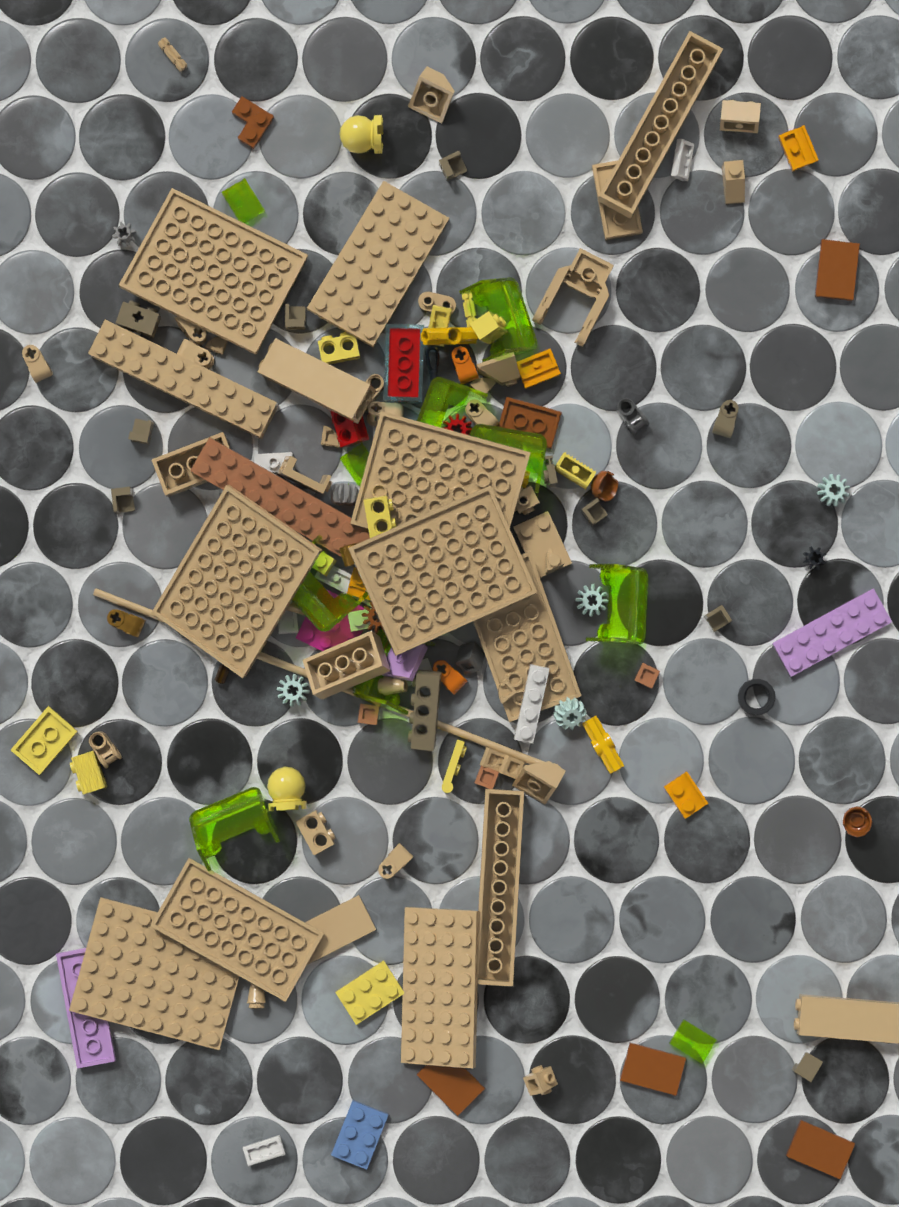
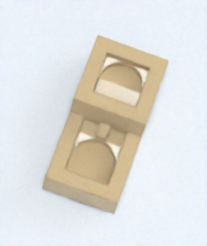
M486 747L480 765L516 779L525 762Z

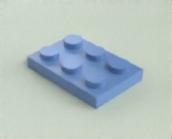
M352 1100L331 1156L367 1170L388 1114Z

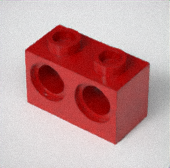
M330 411L340 447H350L369 440L363 416L357 424Z

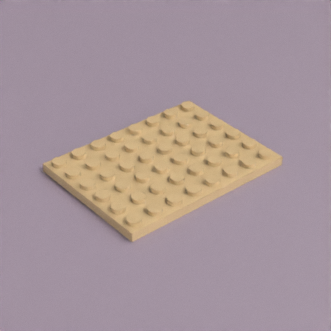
M172 188L124 274L119 288L256 355L303 268L308 255Z
M381 411L350 524L368 528L364 499L388 495V499H392L394 509L390 511L391 518H395L396 526H399L491 485L510 528L531 452ZM382 502L374 503V509L377 512L384 511L385 507ZM379 521L377 528L380 531H386L388 525L385 521Z
M226 485L151 613L241 678H244L322 549L235 488Z
M491 485L348 548L395 656L537 593Z
M100 897L69 1011L220 1050L239 976L151 927L150 925L158 912Z

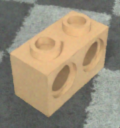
M315 810L295 821L313 855L335 844L333 840L336 837L331 829L327 830L324 824L327 820L322 812L318 813ZM309 818L317 820L318 825L316 828L308 827L307 821ZM318 835L326 837L327 842L325 845L321 846L316 842Z

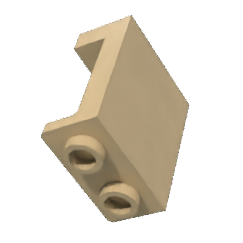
M292 456L285 457L277 474L317 494H323L325 491L328 492L332 485V481H330L332 476L323 475L318 483L292 470L297 461L296 458Z

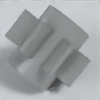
M120 222L118 228L113 227L116 234H113L112 237L114 239L119 238L117 241L118 245H121L123 242L126 246H129L128 242H135L133 234L137 232L134 229L130 230L132 226L130 223L125 226ZM121 232H127L128 236L122 237Z

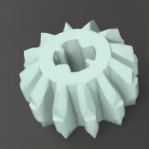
M830 474L829 480L823 477L822 482L824 484H818V487L823 490L818 491L817 495H824L820 501L823 502L827 499V506H830L833 501V505L837 507L839 502L845 503L843 497H849L850 494L844 492V490L850 489V486L843 485L847 482L846 479L841 482L839 481L840 475H837L834 480L833 474ZM832 486L834 489L838 490V492L835 493L836 495H834L833 492L829 491V489H831Z
M591 584V591H589L585 585L583 588L586 593L578 591V594L583 598L575 599L577 602H582V604L577 606V609L584 606L583 615L586 614L587 610H590L589 617H592L593 610H595L599 616L600 611L598 607L604 611L606 610V607L601 603H608L607 599H602L607 593L599 594L602 589L601 586L594 591L595 585ZM593 595L596 597L595 601L597 603L596 605L593 603L591 606L588 604L589 600L587 597L590 596L591 598Z
M293 674L291 681L289 675H286L287 683L283 680L279 681L284 687H277L278 691H283L282 694L278 695V698L285 696L283 704H286L290 699L291 707L294 706V700L300 706L301 701L299 698L306 701L307 698L303 696V693H310L309 690H303L309 684L304 683L301 685V682L304 680L302 676L296 681L297 675ZM291 685H293V687H298V691H296L297 694L295 696L294 694H289L288 689L291 690L289 688Z
M567 697L564 702L560 700V705L555 706L553 716L556 719L557 725L562 726L565 730L568 727L573 730L574 726L580 727V722H585L587 711L584 708V704L575 697L572 700Z

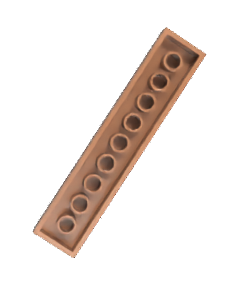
M211 437L208 438L190 470L224 490L226 485L232 486L293 530L341 556L340 547L370 539L369 529L350 524L352 519L350 516Z

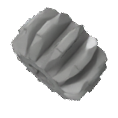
M336 483L331 486L330 501L333 504L355 506L360 486L349 483Z

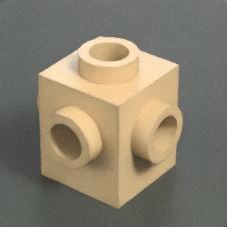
M521 486L515 511H518L519 514L523 512L526 515L534 511L533 507L540 503L531 486L525 489ZM525 498L527 502L525 504L520 503V499Z
M542 1065L531 1069L532 1073L523 1077L530 1096L540 1093L541 1095L552 1092V1087L558 1085L551 1066L545 1068Z

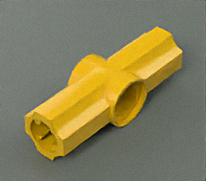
M472 327L423 328L421 333L423 345L476 344L477 339H479Z
M597 716L583 722L582 725L591 739L595 752L601 757L609 773L611 774L622 768L624 764L615 750L616 747L609 734L605 732Z

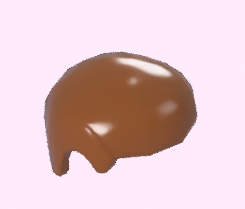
M604 470L593 477L591 489L596 498L603 501H610L614 498L619 483L613 477V473Z
M859 806L852 807L844 813L843 826L851 836H865L871 829L872 818L865 808Z

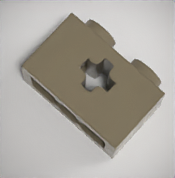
M130 300L129 303L123 302L116 324L122 328L154 338L161 320L160 314L157 313L158 310L147 307V309L141 308L139 303ZM140 314H141V316L143 317V320H139V321L137 322V320L135 319V317H136V316L139 317Z

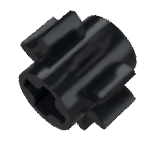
M811 546L809 547L810 553H803L806 556V560L803 563L809 564L808 569L815 566L818 570L820 569V563L826 564L823 557L827 554L820 552L821 547L814 550ZM813 554L814 556L818 555L819 559H817L816 562L811 561L810 559L813 556Z

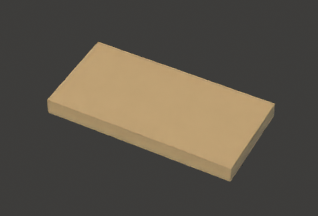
M618 160L592 165L597 199ZM598 202L605 240L643 233L638 207L630 219Z
M360 895L305 922L324 933L307 965L376 930Z

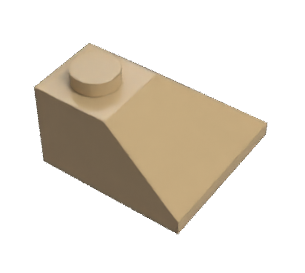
M427 66L419 76L408 107L442 124L455 91L444 74Z
M514 352L477 364L478 374L490 378L500 385L506 384L509 387L517 384V380H520Z
M550 761L525 765L512 786L524 791V793L539 802L546 804L566 771L558 764Z

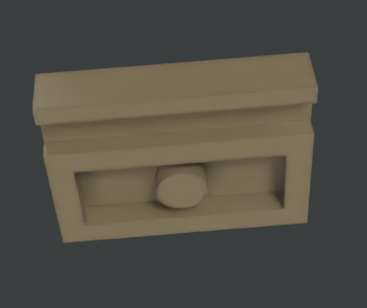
M553 455L545 456L544 463H547L545 470H543L544 484L548 483L549 488L556 487L558 483L555 466L551 464Z

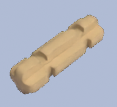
M162 38L158 42L159 47L164 50V53L180 72L186 69L187 63L181 59V56L170 45V42L166 38Z

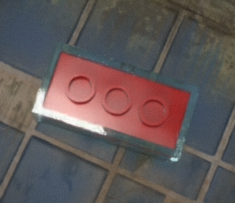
M386 324L384 402L423 404L424 345L421 341V333L423 328H425L424 325Z

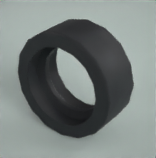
M751 679L745 682L738 692V702L741 708L746 713L752 715H763L769 712L776 700L772 685L762 679ZM752 686H761L768 694L767 703L761 708L750 707L746 702V692Z

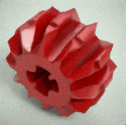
M456 414V420H453L452 416L449 415L450 423L445 420L443 421V424L447 426L443 427L444 429L454 431L453 427L457 428L460 426L462 434L473 433V429L467 428L472 425L471 421L464 423L467 418L466 416L459 420V414Z

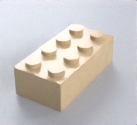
M224 432L211 436L214 440L230 448ZM208 438L152 459L165 496L170 497L208 482L190 471Z
M373 631L303 659L312 693L321 700L390 671L380 636Z

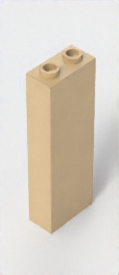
M276 338L269 345L268 353L260 362L257 371L263 377L357 424L376 391L370 384Z
M799 994V999H796L795 1010L798 1011V1018L794 1019V1030H797L796 1033L798 1035L899 1044V1002Z

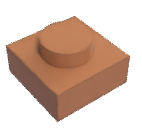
M642 663L634 681L652 689L660 671Z
M360 704L358 723L377 725L379 706Z
M481 765L475 783L493 789L499 772Z

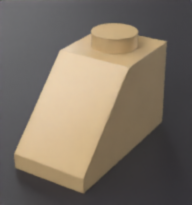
M743 160L724 162L722 165L725 204L744 203L745 175Z

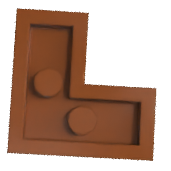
M241 96L232 110L233 115L246 122L245 127L238 136V140L255 149L274 116Z

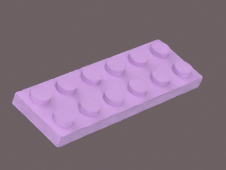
M873 588L773 642L772 645L789 676L792 677L890 624L892 621Z
M86 948L56 953L77 1068L116 1061L109 1021L69 1011Z

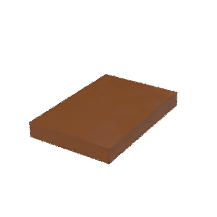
M821 240L815 297L854 300L860 243Z
M506 397L496 434L552 449L562 412Z
M629 1042L620 1081L676 1096L686 1057Z
M425 1065L417 1073V1076L457 1116L485 1089L466 1068Z
M800 1120L786 1156L841 1179L855 1143Z

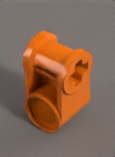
M462 346L456 347L452 352V360L460 384L463 385L479 379L468 350ZM458 351H460L461 354L465 353V355L463 356V360L455 358L457 356Z
M445 660L436 661L433 665V671L438 670L436 667L438 664L441 666L443 664L446 665V672H442L441 681L455 695L468 681Z

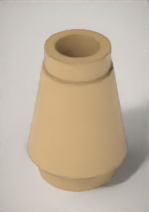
M384 676L378 681V691L383 695L406 692L408 689L406 680Z
M251 983L247 1000L249 1008H264V1003H266L264 990Z

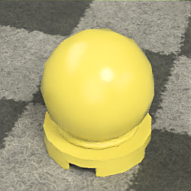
M374 115V120L372 121L365 116H352L343 123L339 135L343 146L348 151L360 154L372 148L375 154L383 153L381 135H383L382 115Z
M282 767L275 770L270 775L267 784L268 793L273 799L272 803H268V811H274V807L280 811L299 810V806H301V809H307V802L300 799L305 792V781L301 773L292 767Z

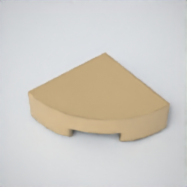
M219 336L214 337L207 342L205 349L223 355L228 341Z
M479 378L471 382L469 386L485 397L496 384V381L490 378Z
M324 426L321 445L340 448L336 432L330 427Z
M506 677L501 681L498 688V696L502 704L518 693Z

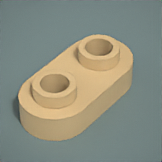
M424 292L418 299L419 307L425 312L431 313L433 305L443 307L445 302L450 304L449 308L452 309L451 315L456 309L455 300L450 296ZM426 298H430L431 303L426 304L424 300Z

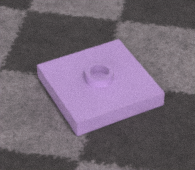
M421 644L396 656L391 647L386 657L390 671L382 674V676L413 681L428 647L425 644Z

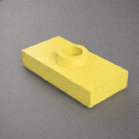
M433 305L428 328H447L452 309Z

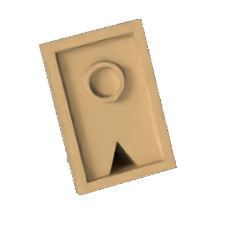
M548 511L513 527L524 552H531L540 578L572 564Z

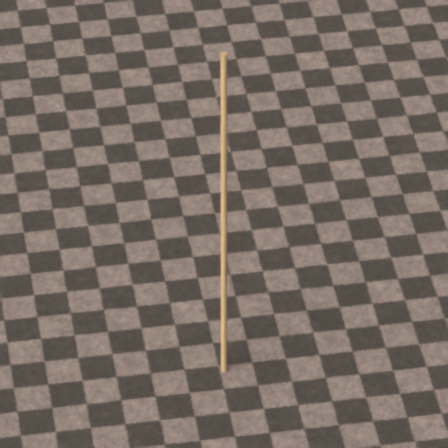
M97 588L94 590L93 595L165 623L152 614L153 610ZM262 652L257 657L259 660L308 678L304 668ZM353 687L342 691L409 718L410 713L414 712ZM438 721L437 728L491 748L528 764L545 762Z

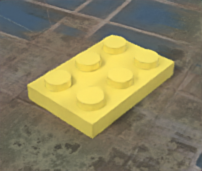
M48 706L12 747L11 751L38 775H41L78 731Z
M383 960L335 993L357 1025L403 995L404 991Z

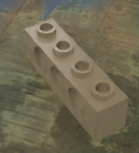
M418 670L417 675L413 678L412 686L416 688L415 694L411 696V705H414V712L410 713L409 724L413 725L412 731H409L408 742L411 743V749L434 751L436 747L442 672ZM428 688L431 694L424 695L421 689ZM425 706L429 709V713L423 714L419 708ZM424 725L427 727L428 731L421 732L419 731L418 726Z

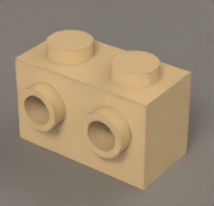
M723 100L720 130L758 133L761 103Z

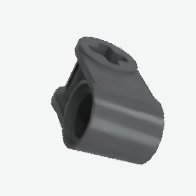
M624 398L618 402L616 411L633 435H636L637 431L644 425L648 426L650 424L631 399ZM622 403L629 404V412L625 413L621 410L620 406Z

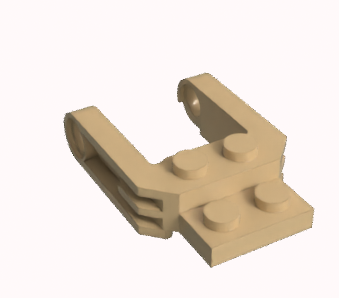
M580 248L571 265L557 270L532 321L539 325L542 324L561 285L565 283L568 287L585 296L596 299L574 342L583 347L609 298L605 282L614 265Z

